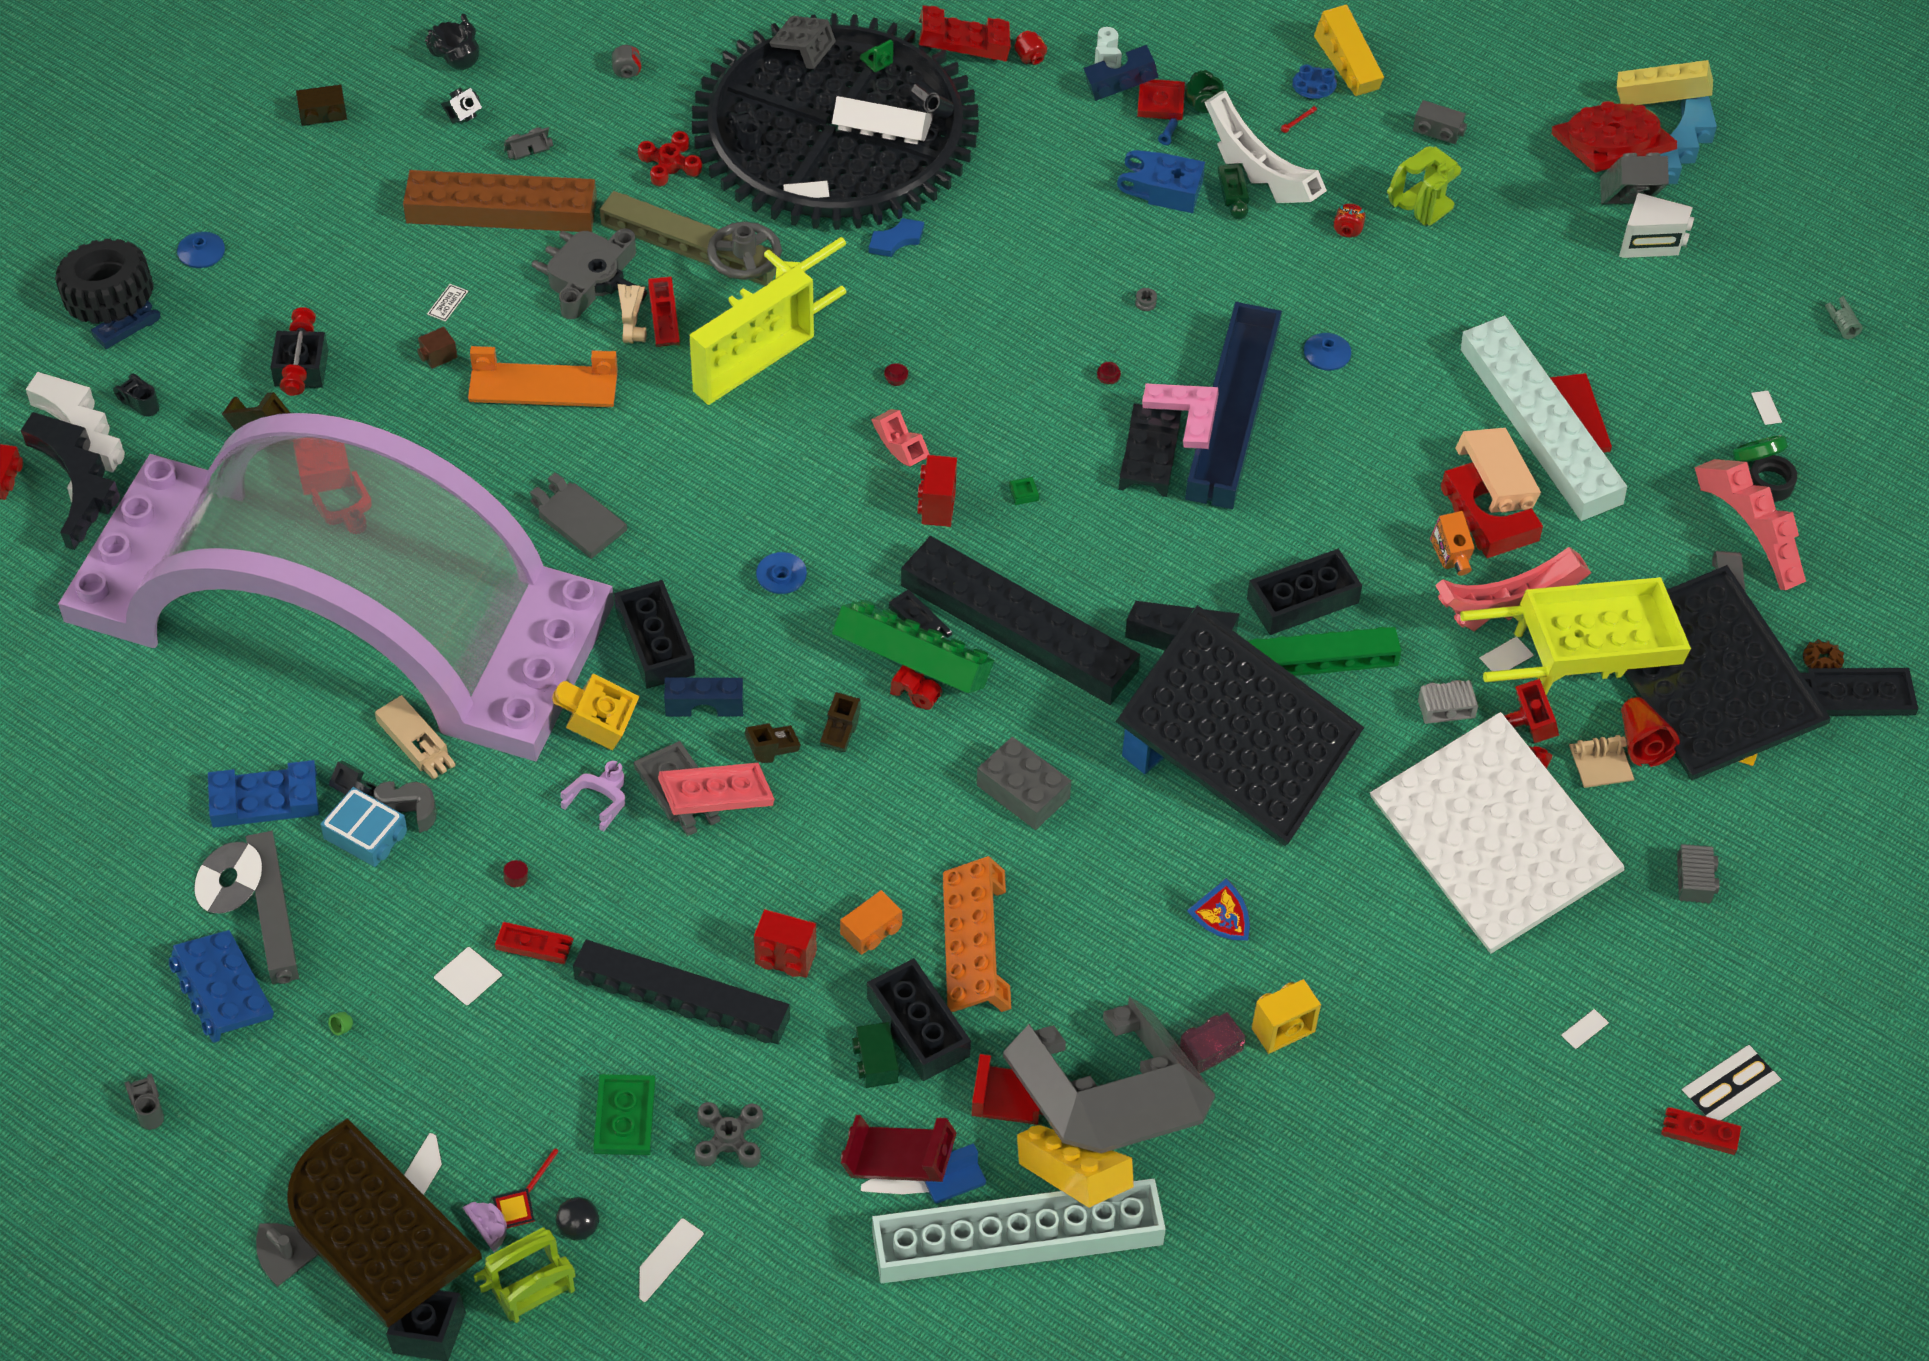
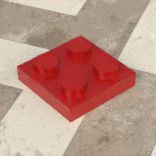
M1154 79L1140 84L1137 117L1176 118L1177 120H1182L1185 82Z

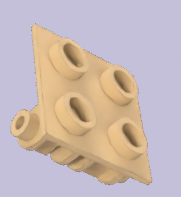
M1615 735V737L1608 739L1605 737H1601L1600 740L1593 738L1591 741L1583 742L1579 740L1578 743L1569 745L1584 788L1634 781L1623 749L1627 745L1625 737Z

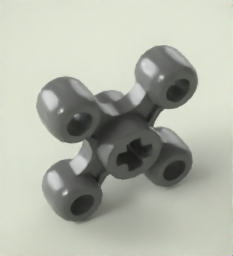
M712 1102L701 1104L697 1111L698 1121L702 1126L711 1128L715 1134L711 1140L702 1141L695 1147L694 1154L697 1163L704 1167L711 1166L716 1161L717 1155L724 1151L727 1153L736 1152L740 1163L746 1168L757 1166L761 1159L760 1148L755 1143L747 1142L744 1138V1133L749 1129H756L762 1124L763 1110L761 1107L754 1103L747 1104L742 1109L741 1115L735 1119L732 1117L722 1118L719 1108Z

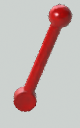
M1313 106L1289 124L1282 125L1281 131L1283 133L1289 132L1292 126L1318 109Z

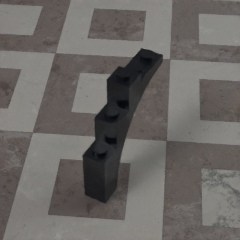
M32 412L21 429L26 446L41 451L55 460L67 472L72 482V504L68 518L60 533L66 548L75 550L79 543L85 539L87 530L97 520L99 512L108 515L112 508L118 504L120 494L115 481L103 478L105 467L100 454L88 451L91 442L85 427Z

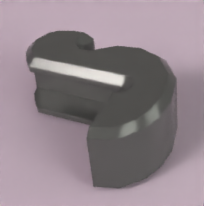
M387 781L376 786L374 790V798L399 813L417 811L419 833L427 831L434 824L437 814L435 799L432 790L426 784L409 782L396 789L393 781Z

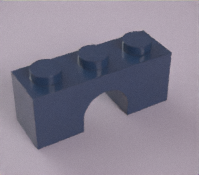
M1147 45L1126 52L1128 61L1120 68H1110L1106 65L1105 61L1083 68L1087 84L1095 101L1159 78L1155 61Z
M665 678L664 702L666 717H692V709L698 705L714 707L717 710V717H743V678Z

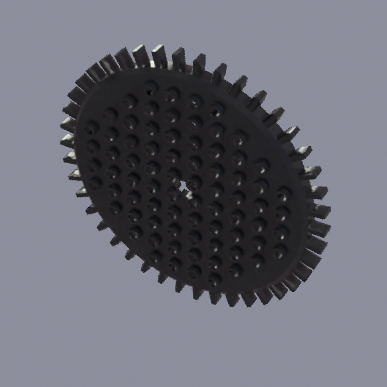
M832 13L830 27L836 42L814 69L806 68L800 50L771 47L770 41L780 30L776 23L771 24L772 37L765 39L757 30L754 31L753 42L756 45L749 47L739 39L737 41V52L741 55L738 57L726 50L723 51V63L728 65L727 68L715 63L710 65L711 75L719 79L716 80L703 76L701 78L702 89L712 93L695 92V103L708 105L692 106V119H708L692 121V134L708 133L694 137L695 149L712 147L711 149L700 151L702 164L718 160L717 163L709 166V176L714 178L727 173V176L721 179V189L725 191L736 184L740 187L735 191V201L739 203L751 194L755 197L752 200V211L757 212L765 203L772 205L771 219L773 220L777 219L782 210L791 212V225L796 226L801 214L811 216L813 229L818 228L820 217L832 218L834 230H839L841 218L853 217V223L856 229H859L862 225V216L869 214L873 215L877 225H881L882 211L888 209L892 210L897 219H901V204L908 202L916 211L921 210V199L918 195L923 193L932 201H936L937 189L932 185L937 183L948 190L951 188L952 178L944 174L946 171L959 177L962 176L963 164L953 160L957 159L970 163L971 150L959 146L976 148L977 135L962 133H978L979 120L963 119L978 117V104L962 105L975 102L974 89L958 92V90L968 88V76L964 75L951 79L952 76L959 73L957 61L942 67L941 64L946 62L947 51L941 50L931 56L928 53L932 51V47L913 44L916 31L911 30L904 38L898 37L897 23L894 22L887 32L878 30V18L873 17L867 28L859 26L858 16L853 14L850 19V25H839L837 14ZM814 14V15H811L810 18H817V17H816V15ZM888 40H892L893 63L875 73L860 59V55L875 46L878 47ZM874 55L869 56L870 61H874ZM921 81L927 83L943 97L951 100L954 105L953 112L947 119H941L933 115L925 141L918 140V144L904 142L905 137L896 136L895 140L882 138L883 133L874 132L873 136L860 134V129L852 128L851 132L836 130L835 126L829 125L832 124L837 96L929 113L912 98V88ZM749 107L753 108L761 127V146L758 149L746 150L741 146L730 125V112L736 114L747 111ZM827 181L829 197L814 198L784 191V185Z

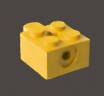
M594 673L583 689L563 681L557 686L552 695L554 704L572 712L566 726L567 729L612 751L623 736L639 699L638 695Z

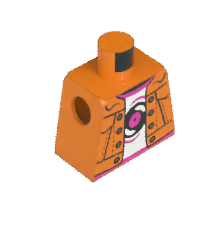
M1463 511L1439 516L1430 537L1431 543L1443 568L1450 569L1455 567L1459 576L1466 575L1472 570L1469 560L1474 551V544Z

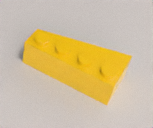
M1347 4L1323 11L1314 37L1344 79L1348 88L1355 96L1378 90L1384 76Z
M1042 1125L1032 1126L1028 1130L1017 1134L1019 1164L1088 1208L1134 1187L1132 1157L1112 1150L1098 1153L1062 1143L1053 1129Z

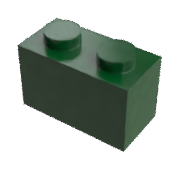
M889 1022L856 1027V1038H852V1048L854 1055L859 1054L860 1062H856L859 1079L864 1078L865 1088L898 1083L899 1069Z

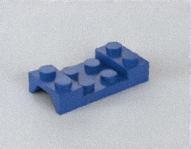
M315 761L288 763V769L242 775H236L234 769L208 772L209 816L212 827L320 815Z

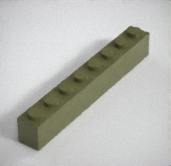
M616 191L610 194L600 208L602 226L616 231L630 229L634 232L637 239L712 266L709 262L707 248L710 238L719 229ZM732 234L724 237L722 241H732ZM760 244L756 246V254L753 256L756 268L768 261L764 257V253L767 250L773 252L772 248ZM716 250L719 260L724 265L732 269L746 270L743 259L737 258L733 251ZM774 267L771 272L759 278L748 280L767 286L776 275L777 268Z

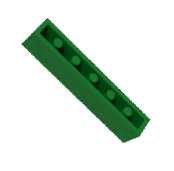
M1378 627L1366 630L1355 629L1345 632L1332 631L1323 634H1303L1301 636H1280L1277 638L1248 640L1250 644L1294 676L1399 666L1402 652L1396 627Z

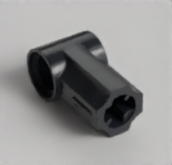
M923 81L914 85L911 90L912 98L922 105L927 112L941 119H947L951 116L954 109L951 100L943 97Z

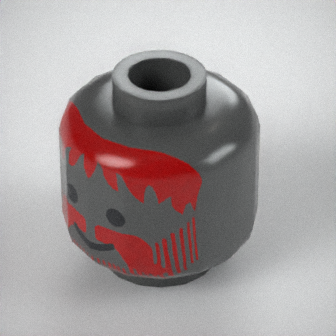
M625 44L617 47L612 52V68L617 76L631 78L639 74L642 64L640 52L636 47Z

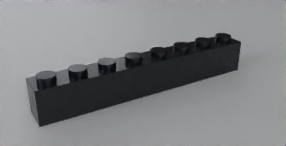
M587 939L573 964L574 978L583 985H593L603 988L611 994L618 993L628 996L635 1002L643 1001L654 1005L660 1010H671L685 1018H696L705 1021L713 1027L721 1026L730 1029L738 1035L746 1034L757 1038L763 1043L771 1042L778 1045L790 1019V1004Z

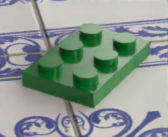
M599 1074L594 1154H651L656 1085L655 1075Z

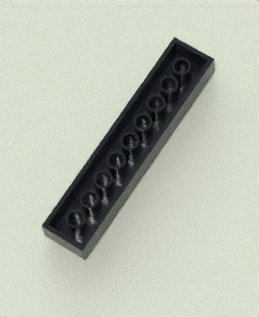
M929 536L901 567V586L905 589H909L912 593L1110 706L1139 671L1140 653L932 536Z

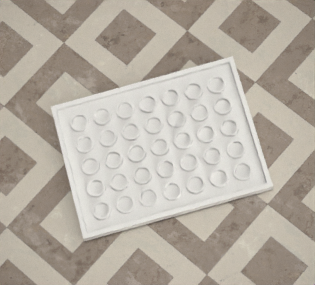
M1501 712L1370 792L1373 801L1490 954L1624 871L1622 862Z

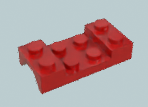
M922 6L919 23H922L919 45L1007 61L1011 47L1009 21L1000 18H987L986 25L979 22H968L954 17L947 18L944 15V9H940L937 6Z

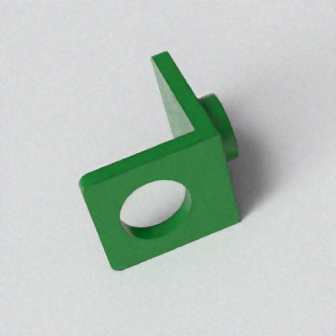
M888 40L878 47L871 48L861 54L860 59L876 73L893 63V41ZM874 55V61H870L869 56Z

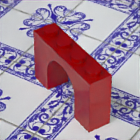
M1473 462L1444 472L1441 490L1450 499L1454 512L1463 511L1469 532L1474 537L1477 548L1482 550L1486 558L1540 541L1543 525L1532 508L1508 516H1493L1485 513L1476 505L1474 500L1480 495L1489 493Z

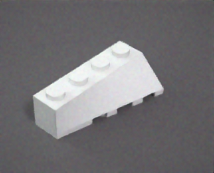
M837 96L832 124L838 125V130L851 132L852 128L860 129V134L873 136L874 132L883 133L882 138L895 140L896 136L905 137L904 142L918 144V140L925 141L933 114Z

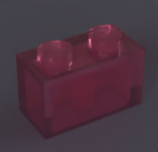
M1228 1012L1221 1016L1215 1015L1209 1018L1204 1025L1198 1028L1193 1027L1185 1031L1181 1036L1180 1048L1200 1074L1243 1051L1246 1037Z

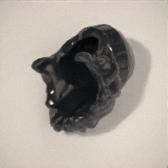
M461 14L462 22L460 24L442 22L438 26L434 25L433 30L429 29L425 40L427 48L432 55L443 57L446 63L456 70H466L472 67L477 62L480 53L479 46L475 40L476 29L467 19L466 14Z

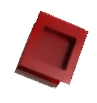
M902 665L891 681L890 694L900 696L906 690L912 704L925 710H930L943 693L941 687L935 681L925 679L923 674H918L914 669Z

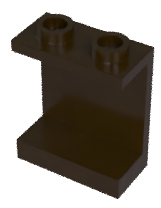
M274 392L266 393L257 407L246 408L238 397H233L223 411L222 416L236 431L245 424L257 419L277 414H290L291 412ZM294 439L278 442L268 447L290 445Z

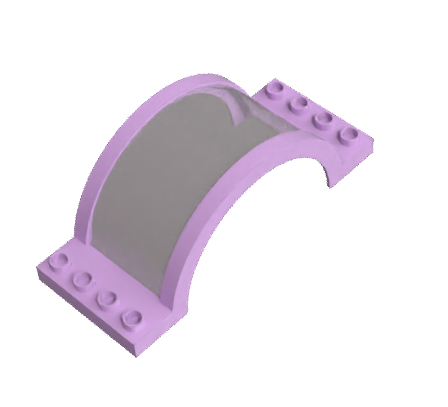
M290 413L263 417L237 429L225 441L209 470L149 454L58 603L63 620L66 623L150 648H156L158 644L157 622L159 615L167 604L182 595L202 590L225 589L257 593L277 598L335 622L386 656L413 682L423 695L434 714L442 734L536 762L563 709L553 703V692L563 681L575 684L614 605L611 585L543 566L532 541L509 511L470 476L431 451L405 438L361 422L321 414Z

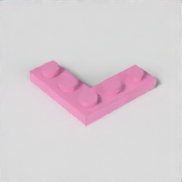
M1146 384L1142 400L1143 408L1189 411L1183 439L1184 448H1209L1219 395L1218 387Z

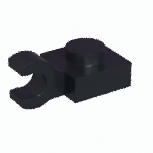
M345 761L337 762L328 784L345 795L354 787L373 797L377 786L371 782L361 780L364 772Z

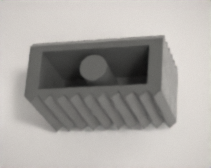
M1680 845L1677 854L1680 901L1711 903L1714 894H1718L1719 878H1715L1714 873L1718 869V856L1713 855V846Z

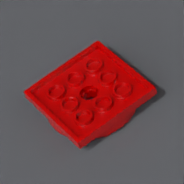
M1606 101L1598 106L1584 107L1569 122L1552 126V135L1595 173L1609 169L1626 153H1637V156H1646L1648 153L1662 154L1677 149V140L1660 127L1659 118L1653 112L1646 109L1644 105H1634L1633 103L1614 104L1611 101Z

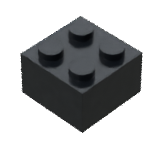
M439 1290L392 1324L386 1333L392 1353L449 1361L466 1314L460 1293Z

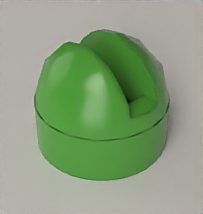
M346 1012L335 1013L329 1017V1028L337 1036L345 1034L351 1030L353 1018Z

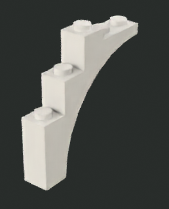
M1226 91L1219 92L1205 102L1221 139L1217 145L1225 163H1242L1251 183H1268L1276 203L1312 202L1327 191L1318 170L1295 166L1269 150L1244 123Z
M37 372L26 388L30 405L50 413L61 421L85 427L91 442L88 451L100 454L105 470L114 472L117 465L122 463L125 452L122 448L121 440L108 435L110 427L105 413L93 410L95 401L90 387ZM70 481L67 489L72 502V482Z

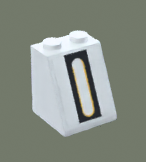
M1638 193L1627 224L1619 257L1679 255L1681 246L1686 247L1690 234L1686 233V230L1691 231L1694 217H1690L1693 207Z

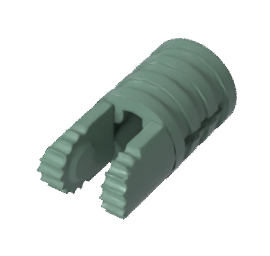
M1844 296L1839 298L1842 309L1837 312L1831 303L1826 304L1825 308L1839 328L1843 338L1851 339L1861 333L1863 327Z

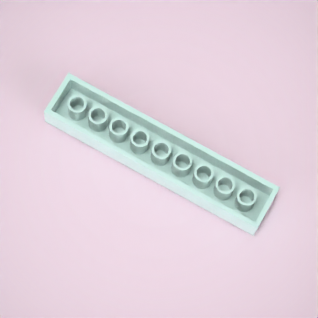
M1504 315L1464 331L1461 343L1462 353L1580 521L1624 504L1627 485Z
M1155 1178L1133 1181V1188L1090 1208L1063 1191L872 1216V1233L880 1283L1163 1245L1166 1229Z

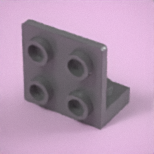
M791 16L770 41V45L776 48L800 50L806 68L814 69L836 40L828 19Z

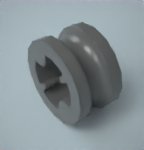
M1150 288L1138 290L1135 300L1136 307L1142 311L1153 310L1156 307L1157 293Z

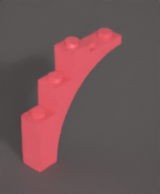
M1714 459L1695 467L1701 491L1712 493L1732 506L1757 536L1774 570L1780 590H1788L1806 582L1794 539L1799 536L1793 512L1776 510L1770 487L1753 485L1747 462Z
M1568 547L1540 566L1500 582L1467 586L1454 584L1443 579L1435 586L1440 593L1438 598L1441 603L1447 608L1449 606L1452 607L1456 615H1454L1456 622L1462 628L1466 626L1472 631H1476L1490 619L1462 621L1460 618L1461 611L1519 606L1526 589L1576 585L1591 574V571L1581 555Z

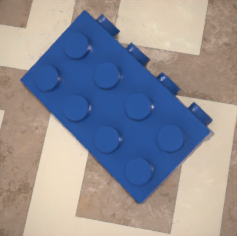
M230 930L173 945L172 955L169 958L170 969L173 973L177 974L182 992L188 995L193 1013L195 1015L198 1014L204 1034L206 1036L209 1035L213 1043L220 1041L221 1033L273 1018L274 1011Z

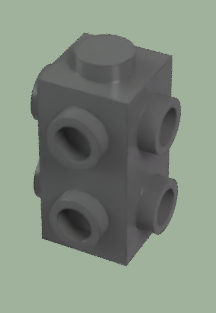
M1423 100L1415 115L1413 131L1456 144L1459 136L1463 137L1467 129V124L1464 123L1466 113Z

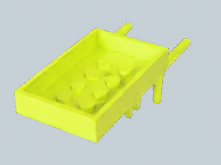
M838 238L802 262L783 261L772 251L767 250L764 253V257L777 268L776 278L754 294L743 288L740 290V295L743 296L742 299L738 300L733 296L729 297L732 308L690 334L693 392L707 405H710L814 337V314L845 295L846 289L840 286L813 303V279L805 271L846 245L844 238Z
M1661 577L1526 589L1519 606L1467 610L1460 613L1462 621L1514 617L1519 621L1514 632L1517 637H1522L1528 626L1543 667L1484 672L1483 679L1484 682L1540 678L1546 695L1553 682L1565 675L1601 672L1602 679H1607L1609 674L1615 672L1616 678L1623 676L1627 669L1683 664L1691 650Z

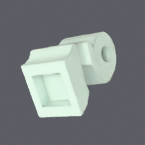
M1103 27L1098 31L1095 64L1105 61L1106 65L1110 68H1120L1122 53L1118 49V32L1114 28Z

